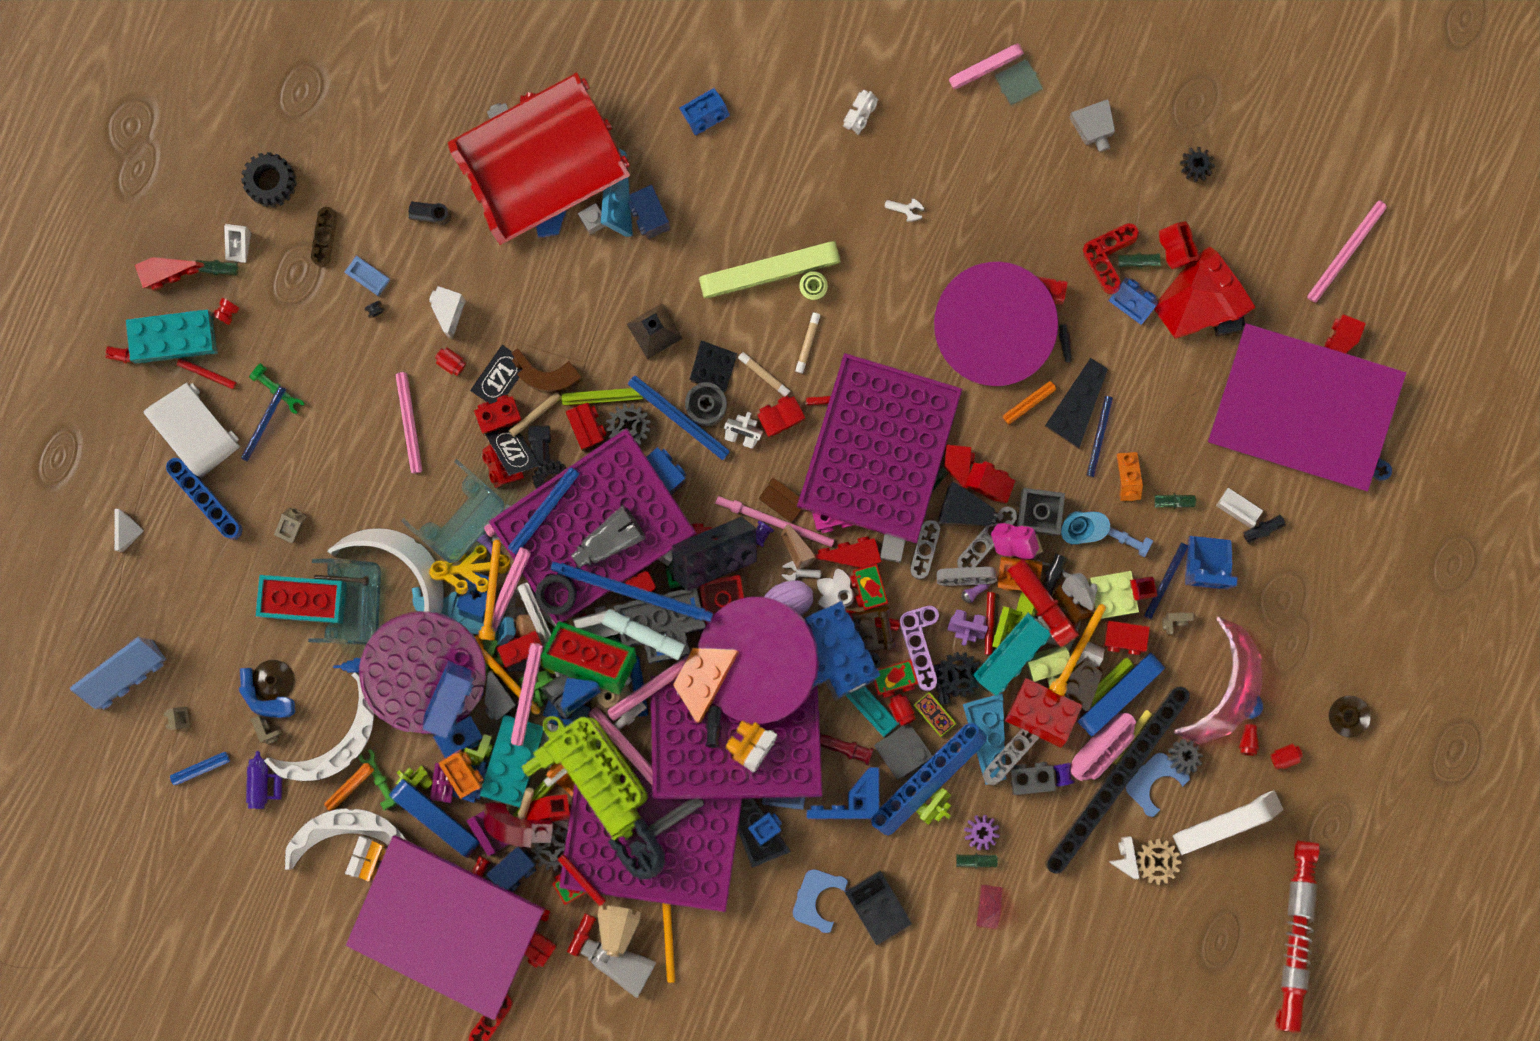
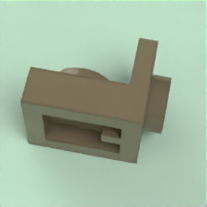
M288 508L282 513L274 535L293 544L307 516L298 509Z
M1166 613V618H1162L1163 630H1166V634H1173V622H1175L1176 626L1188 625V621H1194L1193 613Z
M256 716L251 719L260 742L270 744L279 740L277 736L282 735L281 730L269 734L270 726L266 718L262 719V716Z

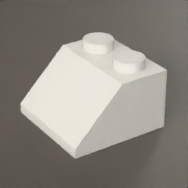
M438 286L436 291H432L429 302L432 303L431 307L444 333L448 338L453 339L466 300L462 294Z

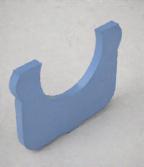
M1157 753L1152 756L1145 765L1138 769V772L1126 785L1127 793L1143 808L1144 813L1150 817H1154L1160 810L1153 805L1149 795L1150 787L1156 779L1163 776L1173 777L1179 781L1182 787L1190 780L1189 775H1185L1183 771L1180 774L1176 773L1177 767L1171 769L1170 765L1173 764V761H1168V756L1163 753Z
M815 869L808 871L804 877L801 889L797 893L798 897L793 909L794 918L798 922L819 928L823 933L831 932L834 922L826 921L819 916L815 906L816 898L821 891L829 887H836L845 891L848 881L842 876L835 877Z

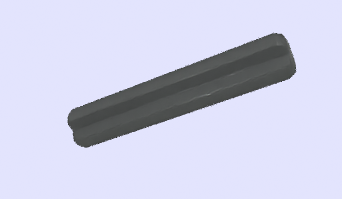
M702 798L690 799L650 825L647 829L651 830L654 836L701 807L704 801Z

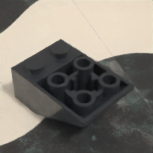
M881 870L844 891L876 946L912 924Z

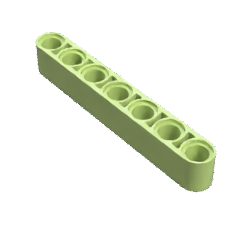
M832 241L699 277L703 297L711 298L840 263L841 260L836 242Z

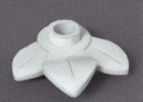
M836 569L833 579L822 578L817 580L818 589L824 595L818 602L822 607L827 608L840 601L843 602L845 607L853 603L854 592L850 588V578L844 571ZM846 593L848 599L841 600L840 595Z

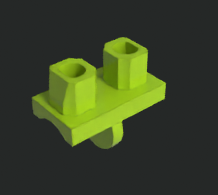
M422 765L410 778L409 776L414 772L410 767L405 773L401 770L397 772L400 778L396 784L405 779L412 786L415 787L419 784L426 790L433 783V780L427 774V770Z
M939 788L931 796L933 800L929 806L924 803L916 810L920 815L919 818L928 825L933 819L939 822L943 816L949 819L951 815L947 811L951 805L947 801L952 795L944 788Z

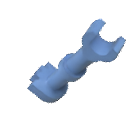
M1110 527L1108 535L1118 539L1119 543H1126L1138 549L1139 555L1144 558L1153 540L1146 537L1142 543L1128 536L1127 532L1123 531L1122 533Z

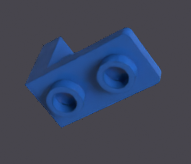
M768 812L750 826L749 830L760 845H762L781 831L779 826L782 823L775 813L771 816Z

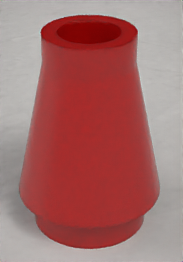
M1246 724L1244 726V732L1239 745L1240 754L1246 756L1257 755L1259 742L1256 725Z

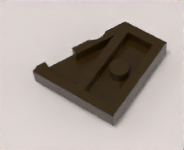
M1088 656L1073 669L1066 682L1068 684L1066 694L1075 702L1081 704L1086 712L1090 710L1103 671Z

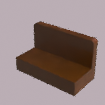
M774 477L759 497V500L790 523L794 521L802 510L797 508L800 497Z
M1061 584L1056 589L1052 598L1058 600L1060 609L1073 626L1077 628L1081 619L1092 618L1096 610L1095 608L1089 610L1082 606L1080 602L1075 604L1073 602L1074 597H1069L1063 591V584Z

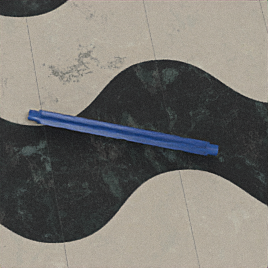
M553 561L551 565V570L558 572L559 575L571 577L691 616L700 621L710 622L713 613L705 611L706 609L695 607L578 569L563 562L560 564Z

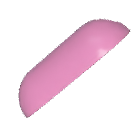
M1121 713L1115 715L1074 757L1070 768L1072 775L1080 781L1098 778L1133 741L1136 724L1134 717L1128 713Z

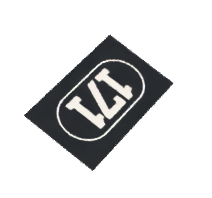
M501 345L470 391L484 401L489 402V404L497 402V398L508 395L519 379L517 374L523 370V368L518 370L512 362L514 356L511 352L513 351Z
M515 425L485 434L508 475L540 466L522 435L519 433L513 437L510 434L509 430Z

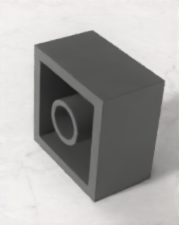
M1023 488L1021 491L1017 527L1027 526L1033 528L1035 534L1059 536L1065 493Z

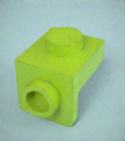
M483 735L478 751L465 748L463 753L466 752L471 758L472 763L470 765L480 766L484 756L489 757L493 745L489 744L491 736Z

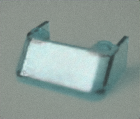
M457 459L454 463L468 474L462 482V491L469 499L441 529L437 524L429 522L424 524L418 531L405 518L401 520L408 529L449 563L459 561L485 532L484 527L489 524L488 521L504 510L503 500Z
M337 558L312 559V563L328 565V576L356 578L368 576L369 584L368 586H363V583L347 582L343 624H329L325 629L324 638H308V643L366 645L375 631L379 629L381 569L379 565L375 562Z

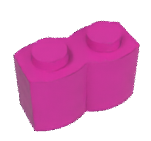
M1002 523L997 524L991 533L996 553L1000 555H1015L1019 558L1031 559L1034 558L1039 550L1033 528L1027 526L1015 527L1011 524Z

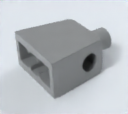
M1108 99L1071 112L1070 120L1085 145L1095 142L1099 152L1110 149L1107 138L1114 134L1115 129Z

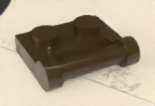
M889 607L852 613L854 628L858 631L868 652L882 649L891 650L896 647L891 633ZM877 617L881 618L884 640L878 641L874 620Z

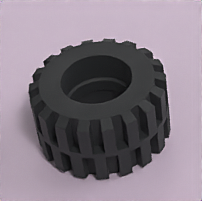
M267 152L266 155L259 153L257 158L251 157L252 162L250 164L246 162L244 165L246 170H242L244 177L241 178L244 185L243 188L248 196L263 207H268L269 205L273 208L276 207V204L283 205L284 200L289 201L291 199L289 195L291 193L294 194V186H297L296 174L290 164L276 153L273 155L271 152ZM265 171H278L280 173V180L275 188L271 190L259 188V178Z

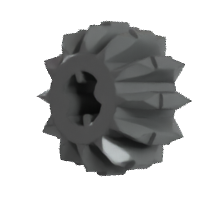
M1182 739L1180 743H1173L1174 748L1168 750L1172 756L1167 757V760L1173 761L1170 768L1177 767L1176 773L1180 774L1183 771L1185 775H1189L1190 771L1194 773L1197 771V766L1202 765L1199 758H1202L1203 754L1197 753L1200 746L1193 747L1194 741L1191 740L1187 743L1185 739ZM1184 753L1187 754V756H1186V758L1188 757V760H1187V761L1183 760V758H1185V757H1182V754H1184Z

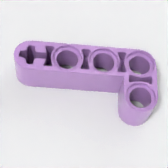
M933 606L915 609L904 613L900 617L901 631L909 657L912 660L918 686L924 691L932 690L937 684V678L922 631L923 627L930 626L938 620L939 612ZM924 611H933L935 614L934 620L926 621L923 617ZM912 616L915 620L914 626L906 627L903 623L904 617ZM918 636L921 640L920 646L912 647L909 643L910 637ZM917 656H924L927 663L924 667L916 665L915 660ZM930 669V672H926L927 677L933 680L930 683V687L922 684L924 675L923 673L919 675L918 671Z

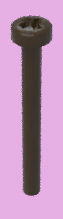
M314 575V579L363 583V586H368L369 584L368 576L356 578Z

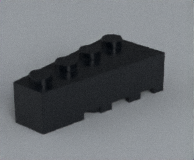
M742 798L738 833L752 868L790 853V848L779 833L760 845L749 830V827L764 817L765 814L753 798Z

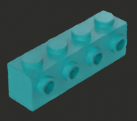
M1028 612L976 671L974 677L995 696L1005 691L1011 679L1019 675L1025 663L1032 660L1039 647L1047 643L1051 635L1048 628Z

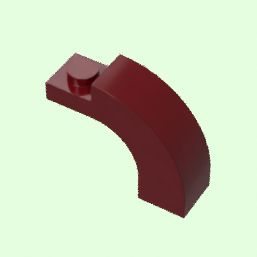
M485 803L484 826L487 832L497 840L521 847H531V843H551L552 820L519 819L508 812L506 803Z

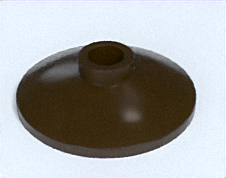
M267 660L258 665L254 670L253 686H255V693L260 698L267 701L276 700L277 697H286L292 690L294 683L293 673L285 663L278 660ZM271 676L275 678L273 684L268 683V678Z
M1356 696L1340 697L1330 707V725L1341 736H1359L1365 732L1370 724L1371 714L1369 707L1362 699ZM1347 712L1352 716L1349 721L1345 719Z

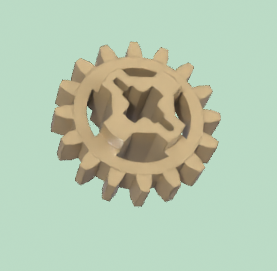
M1156 839L1155 844L1148 840L1149 846L1141 845L1143 851L1136 852L1140 856V859H1136V863L1140 864L1137 869L1143 872L1140 877L1145 878L1148 876V883L1155 879L1156 885L1160 884V880L1168 883L1167 878L1174 879L1173 872L1180 871L1176 868V864H1181V861L1176 860V857L1180 854L1179 852H1173L1175 849L1174 845L1167 847L1168 841L1166 840L1163 844H1161L1160 839ZM1163 848L1164 850L1160 853H1155L1152 849ZM1145 856L1148 857V865L1146 866V868L1144 865ZM1152 856L1162 858L1160 862L1163 867L1154 866L1155 860ZM1169 857H1171V867L1168 866ZM1155 871H1161L1162 873H1164L1161 876L1152 875V873H1154Z

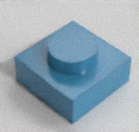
M505 617L499 624L497 629L498 645H504L515 637L516 628L514 627L513 618Z

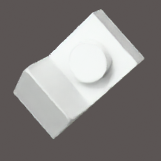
M1122 837L1118 845L1120 855H1124V859L1108 862L1131 878L1139 879L1132 837Z

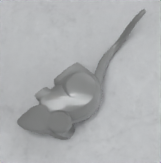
M1042 562V565L1050 567L1051 565L1049 563ZM1062 569L1061 572L1066 578L1062 585L1063 591L1069 597H1074L1073 602L1075 604L1080 602L1082 606L1093 610L1097 585L1092 583L1089 586L1087 578L1081 573L1068 574Z

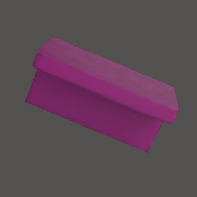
M484 811L468 819L467 823L486 854L491 856L508 844L497 840L487 832L483 822Z

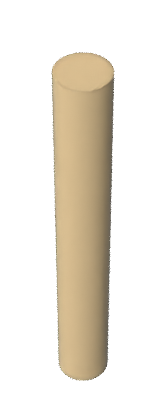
M557 392L554 393L510 429V434L515 437L558 402L561 396Z
M526 788L517 816L519 819H526L534 793L532 788Z

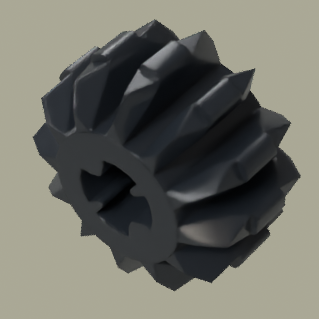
M1197 147L1196 152L1193 148H1190L1188 150L1189 154L1184 153L1182 155L1184 160H1181L1179 163L1181 166H1184L1181 173L1188 172L1187 180L1194 176V182H1197L1199 177L1202 181H1205L1206 175L1211 176L1213 173L1210 169L1215 167V164L1211 163L1214 157L1206 156L1209 152L1207 149L1201 153V147ZM1197 161L1201 163L1198 168L1194 167Z

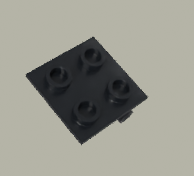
M701 340L689 380L696 384L704 382L713 383L723 392H726L738 353Z

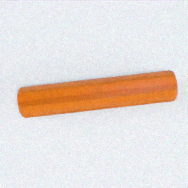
M1051 381L1047 382L1003 415L1004 421L1008 425L1052 394L1056 390L1055 385Z
M364 763L325 802V807L329 811L335 810L374 771V768L369 763Z

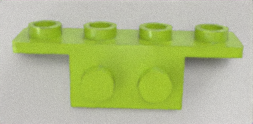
M1021 592L1016 610L1003 606L994 636L993 647L997 648L1028 612L1034 617L1036 609L1023 592Z

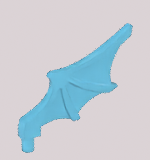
M420 587L412 588V601L415 610L418 612L424 611V597H421ZM452 592L449 596L443 598L444 603L440 614L458 621L472 634L478 635L481 626H484V621L480 623L459 615V608L456 607L459 599L458 593Z

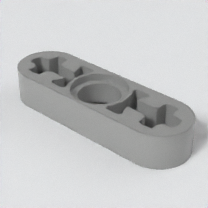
M933 520L924 522L919 534L910 567V573L916 579L925 578L930 570L940 533L939 524ZM930 524L934 525L933 529L936 530V533H932L930 539H934V543L928 540H921L922 536L924 538L927 537L928 531L925 530V527H929ZM922 544H928L931 547L929 555L924 556L920 554L919 547ZM917 556L921 559H929L928 563L924 561L923 569L926 571L920 575H917V571L914 570V567H918L920 560H916Z
M993 567L950 568L937 571V584L942 586L980 585L997 582V569Z

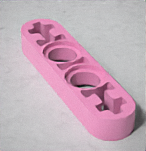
M1015 44L957 73L949 79V82L953 89H957L1019 58L1024 52L1020 44Z

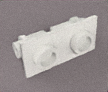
M863 90L862 93L859 92L853 103V107L858 108V110L850 109L844 119L845 123L843 126L847 129L852 128L857 135L866 126L870 113L876 108L878 99L872 91L867 92Z

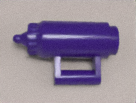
M256 751L255 757L249 759V765L247 766L246 803H248L249 809H265L267 799H282L283 777L277 774H268L267 763L260 756V751ZM268 777H274V796H267Z

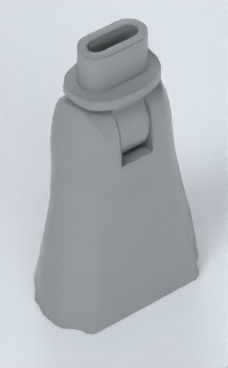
M591 939L587 940L581 951V954L587 956L588 961H591L598 970L606 974L636 998L640 995L647 982L646 980L657 963L629 951L619 954V957L607 956V952L603 951L602 943L600 941L596 943Z

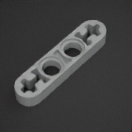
M1004 507L998 512L997 519L1000 522L1004 517L1002 513L1010 511L1012 513L1010 516L1012 521L1006 520L1005 524L1013 525L1017 519L1016 511L1011 507ZM995 522L994 525L986 526L958 558V568H963L961 566L963 564L961 559H968L971 555L967 553L969 550H971L973 555L979 557L977 561L975 558L970 561L972 565L970 568L978 565L994 546L992 537L988 535V529L991 526H996L998 523ZM983 542L986 545L985 552L977 553L974 549L975 543Z
M1021 729L983 772L985 782L989 785L998 784L1039 737L1032 734L1027 739L1025 736L1028 734V731ZM1014 742H1023L1024 750H1017L1014 747ZM1003 755L1011 758L1012 763L1010 765L1002 763L1001 757ZM999 767L1001 770L992 779L990 777L991 772Z

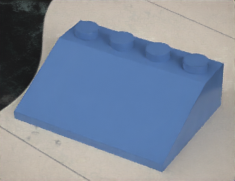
M137 637L70 687V689L94 709L102 708L104 710L113 704L112 700L115 697H122L130 691L129 687L134 683L138 685L147 678L145 675L150 671L156 672L163 667L162 662L166 658L152 639Z

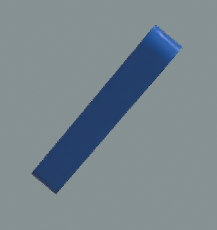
M974 723L966 724L879 808L871 819L873 827L884 835L894 833L986 743L987 735Z

